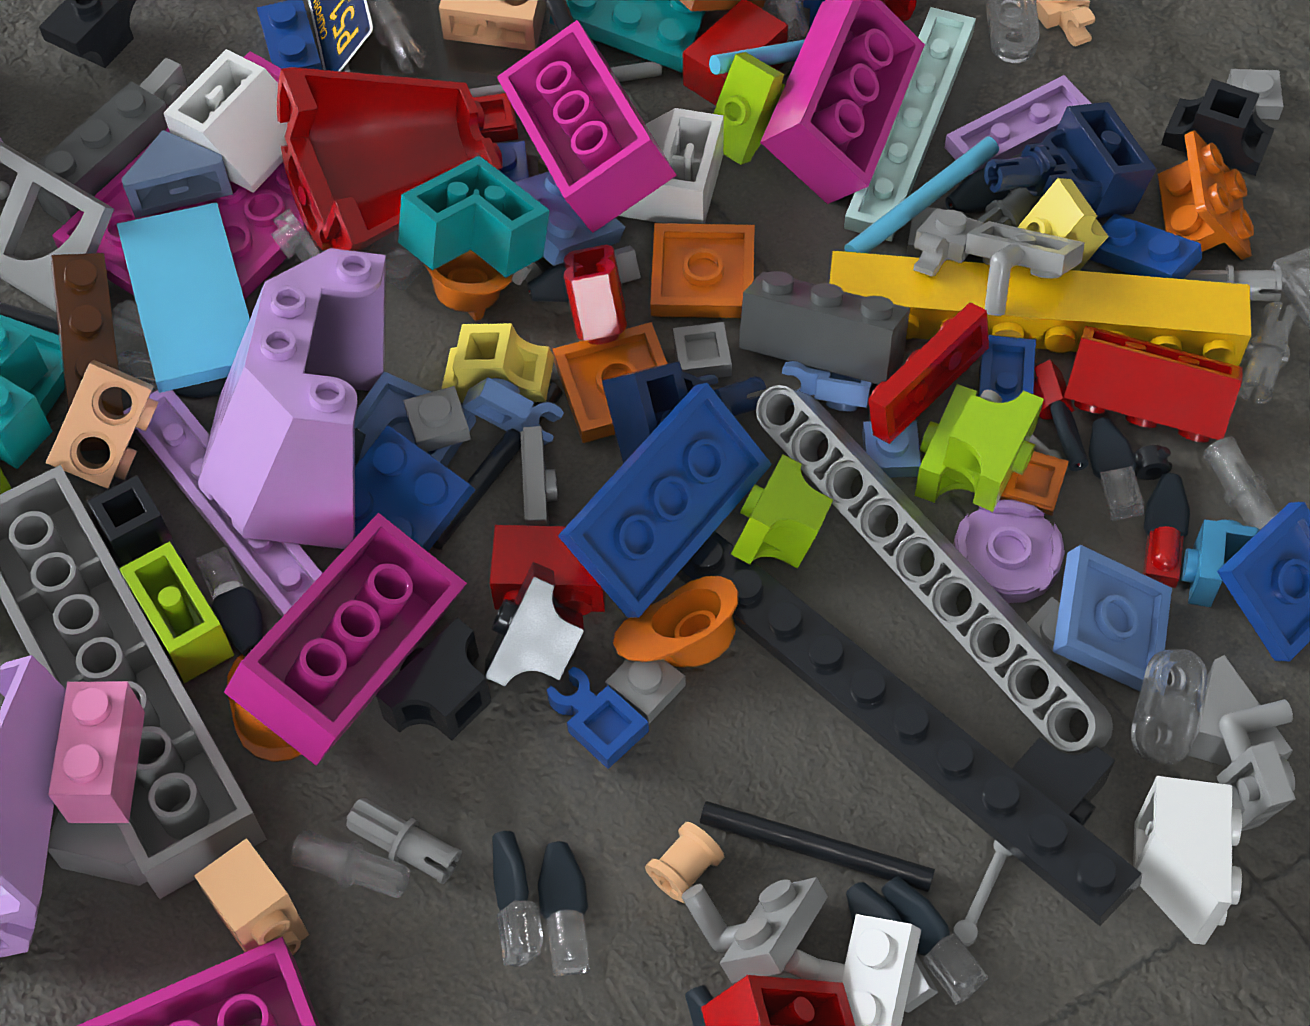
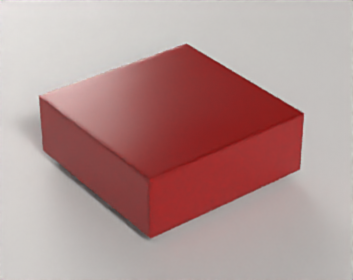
M506 93L473 97L474 101H478L483 109L485 123L484 128L480 132L484 138L490 137L492 143L519 139L514 108Z

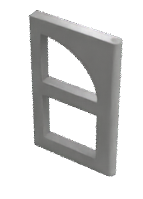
M0 141V162L18 172L0 216V278L56 312L51 255L96 253L114 208ZM41 187L84 212L71 236L52 253L34 260H23L13 255Z

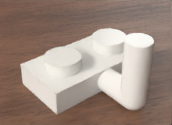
M856 914L845 964L818 959L796 949L783 971L805 980L843 983L855 1026H901L921 929L913 924Z

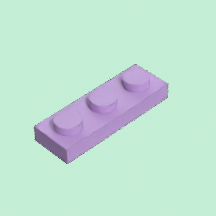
M1063 75L947 134L944 148L957 160L977 143L989 136L997 142L999 152L988 161L992 159L1016 158L1022 154L1026 145L1041 143L1049 133L1057 129L1067 106L1092 103ZM985 162L971 174L985 168L987 162Z

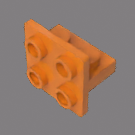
M1195 130L1185 134L1188 160L1158 173L1166 232L1201 243L1202 252L1226 243L1241 260L1251 257L1249 237L1254 235V227L1243 205L1242 198L1247 196V187L1241 173L1237 169L1230 170L1227 167L1219 149L1214 143L1207 144Z

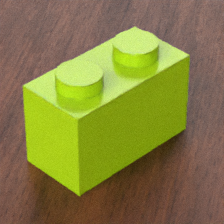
M170 541L119 568L142 613L184 683L234 656L220 622Z

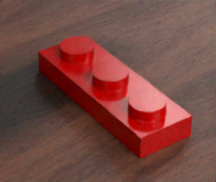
M969 302L954 318L947 319L939 329V332L921 349L913 351L905 364L887 381H883L876 386L868 398L874 436L890 444L989 349L987 310Z

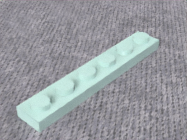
M930 7L918 37L925 46L868 187L854 193L845 215L844 229L862 233L910 196L974 33L976 18ZM895 233L886 240L892 242Z

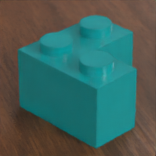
M477 156L401 194L398 243L431 270L472 250L506 278L543 257L550 210L481 156Z
M0 317V459L18 469L53 432L37 399L29 393L49 370L31 334Z

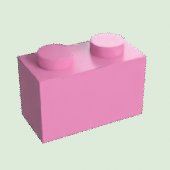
M128 681L67 682L48 795L68 823H129L145 711Z

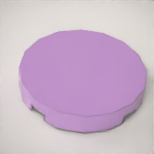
M1013 499L999 500L993 512L979 506V510L971 513L969 517L967 514L959 524L953 545L1007 603H1022L1043 595L1058 578L1065 550L1061 532L1055 523L1052 526L1044 518V512L1034 505Z

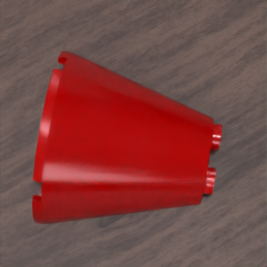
M296 67L282 68L280 71L277 89V121L280 123L287 122L288 125L284 136L287 145L281 146L283 162L291 192L301 218L311 237L322 251L333 248L359 252L398 230L401 194L477 156H481L497 170H502L503 160L498 145L494 142L492 143L490 137L484 138L480 132L484 128L485 123L483 109L478 101H474L467 83Z

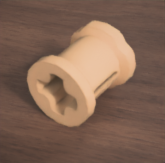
M685 822L679 828L680 837L659 860L652 858L645 866L646 872L654 883L671 898L684 903L682 894L695 883L710 865L718 866L725 858L723 851L714 839L691 822Z

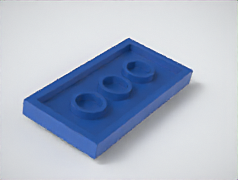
M708 383L695 385L561 531L558 537L626 617L639 618L744 498L754 484L764 475L772 463Z

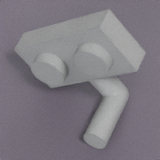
M991 221L968 232L965 253L983 257V262L990 265L984 306L987 314L994 316L1005 314L1012 267L1018 265L1031 268L1030 273L1041 278L1061 277L1082 263L1085 242Z
M1285 699L1228 713L1220 719L1219 728L1232 763L1216 777L1219 784L1232 785V808L1240 809L1242 813L1241 831L1261 826L1296 800L1293 793L1295 790L1293 770L1287 759L1279 756L1274 741L1252 746L1248 733L1292 722V709Z
M817 877L793 883L790 880H780L762 891L759 896L760 902L746 923L727 927L702 884L694 885L682 894L684 903L712 949L719 953L726 952L720 961V965L731 983L738 982L747 975L770 976L781 974L828 898Z

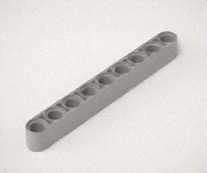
M783 385L772 386L764 391L756 407L757 419L764 430L790 458L802 464L801 470L824 495L833 499L832 504L1040 732L1058 749L1069 752H1088L1095 746L1099 748L1105 746L1111 738L1113 730L1112 717L1106 707L817 399H814L809 394ZM791 403H794V414L791 420L785 423V411ZM827 437V453L819 460L817 455L818 446ZM861 474L863 479L862 489L853 498L851 485L854 478ZM896 511L898 514V526L894 533L888 536L885 529L886 519L892 512ZM931 549L935 558L934 566L929 573L924 575L920 566L921 558L927 550ZM967 587L971 593L972 602L968 611L960 615L956 605L957 596ZM1004 627L1009 634L1010 643L1006 652L998 656L994 650L993 640L997 631ZM1042 668L1048 676L1049 684L1045 694L1038 698L1031 689V679L1034 673ZM1078 710L1084 712L1089 724L1086 735L1080 741L1072 736L1069 728L1070 719Z

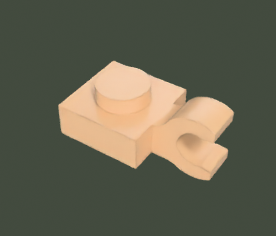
M1025 0L1046 29L1059 25L1070 44L1074 47L1092 40L1091 34L1085 27L1095 23V16L1089 9L1090 0Z

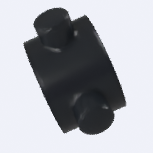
M1148 445L1138 449L1132 454L1137 464L1133 474L1142 480L1161 478L1163 474L1170 472L1172 469V463L1168 462L1167 459L1171 455L1170 450L1160 445Z

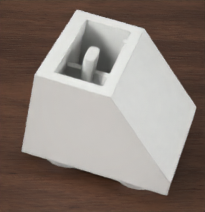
M227 49L163 113L170 133L221 154L229 180L253 193L283 162L281 146L287 145L284 136L288 125L287 122L280 123L277 121L278 82L265 68Z
M674 108L648 122L646 126L677 176L619 215L621 217L658 223L705 224L723 158L724 115Z
M1156 776L1134 823L1133 867L1142 873L1140 884L1142 889L1194 944L1205 945L1217 925L1223 926L1225 924L1227 910L1230 905H1237L1240 899L1242 872L1240 867L1232 866V846H1237L1240 841L1242 813L1240 809L1232 808V785Z

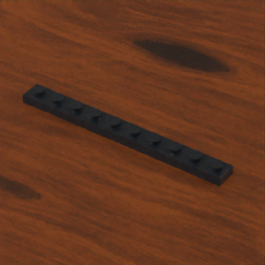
M716 531L710 535L677 573V576L685 583L705 576H722L731 580L739 592L738 605L732 616L734 623L1097 925L1101 926L1141 884L1142 873L756 563L748 564L731 555L734 546Z

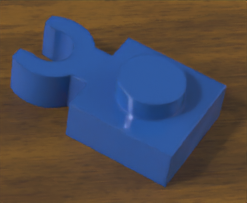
M572 667L568 670L569 681L578 688L577 692L570 696H564L553 686H550L547 689L549 704L559 714L574 715L567 722L568 733L609 769L649 732V722L609 685L596 696L591 692L587 675L581 669Z

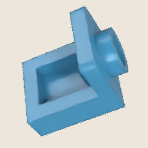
M1204 519L1193 549H1186L1182 563L1181 581L1190 582L1188 604L1205 607L1212 606L1223 581L1217 571L1224 565V561L1227 562L1260 529L1243 526L1234 520L1212 521Z

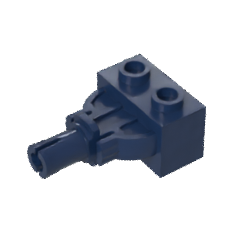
M1103 102L1067 106L1055 131L1049 133L1041 143L1026 145L1020 158L992 159L988 161L984 170V178L986 184L991 185L990 190L994 193L1027 188L1032 195L1042 197L1057 178L1072 179L1096 213V218L1111 217L1114 214H1134L1156 171V167L1110 103Z
M680 361L602 380L623 464L695 385L708 383L709 385L717 384V377L714 374L696 377L690 373L683 372ZM754 376L745 381L713 390L733 416L756 410L760 396L747 398V395L767 388L760 377Z

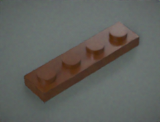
M104 253L51 255V271L67 412L91 361L95 360L119 370ZM111 387L104 390L101 399L104 409L112 415H124L121 388ZM98 437L85 438L80 445V451L109 450L108 444Z

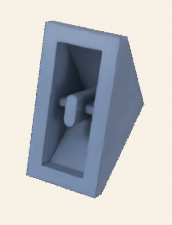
M165 130L161 131L122 178L123 187L135 218L233 195L221 154Z

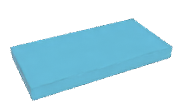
M217 202L117 223L158 392H166L228 377L250 317Z

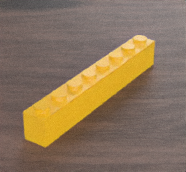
M832 251L829 284L839 286L844 292L864 297L882 296L890 299L893 304L910 308L906 339H931L939 332V329L947 319L954 318L969 302L984 309L990 265L978 262L963 261L958 263L946 260L935 276H929L913 270L914 264L919 260L917 257ZM1014 266L1010 272L1005 314L1001 316L987 314L988 335L1036 339V349H1048L1056 353L1077 352L1085 325L1240 366L1251 338L1250 285L1076 270H1069L1058 278H1041L1031 274V268Z

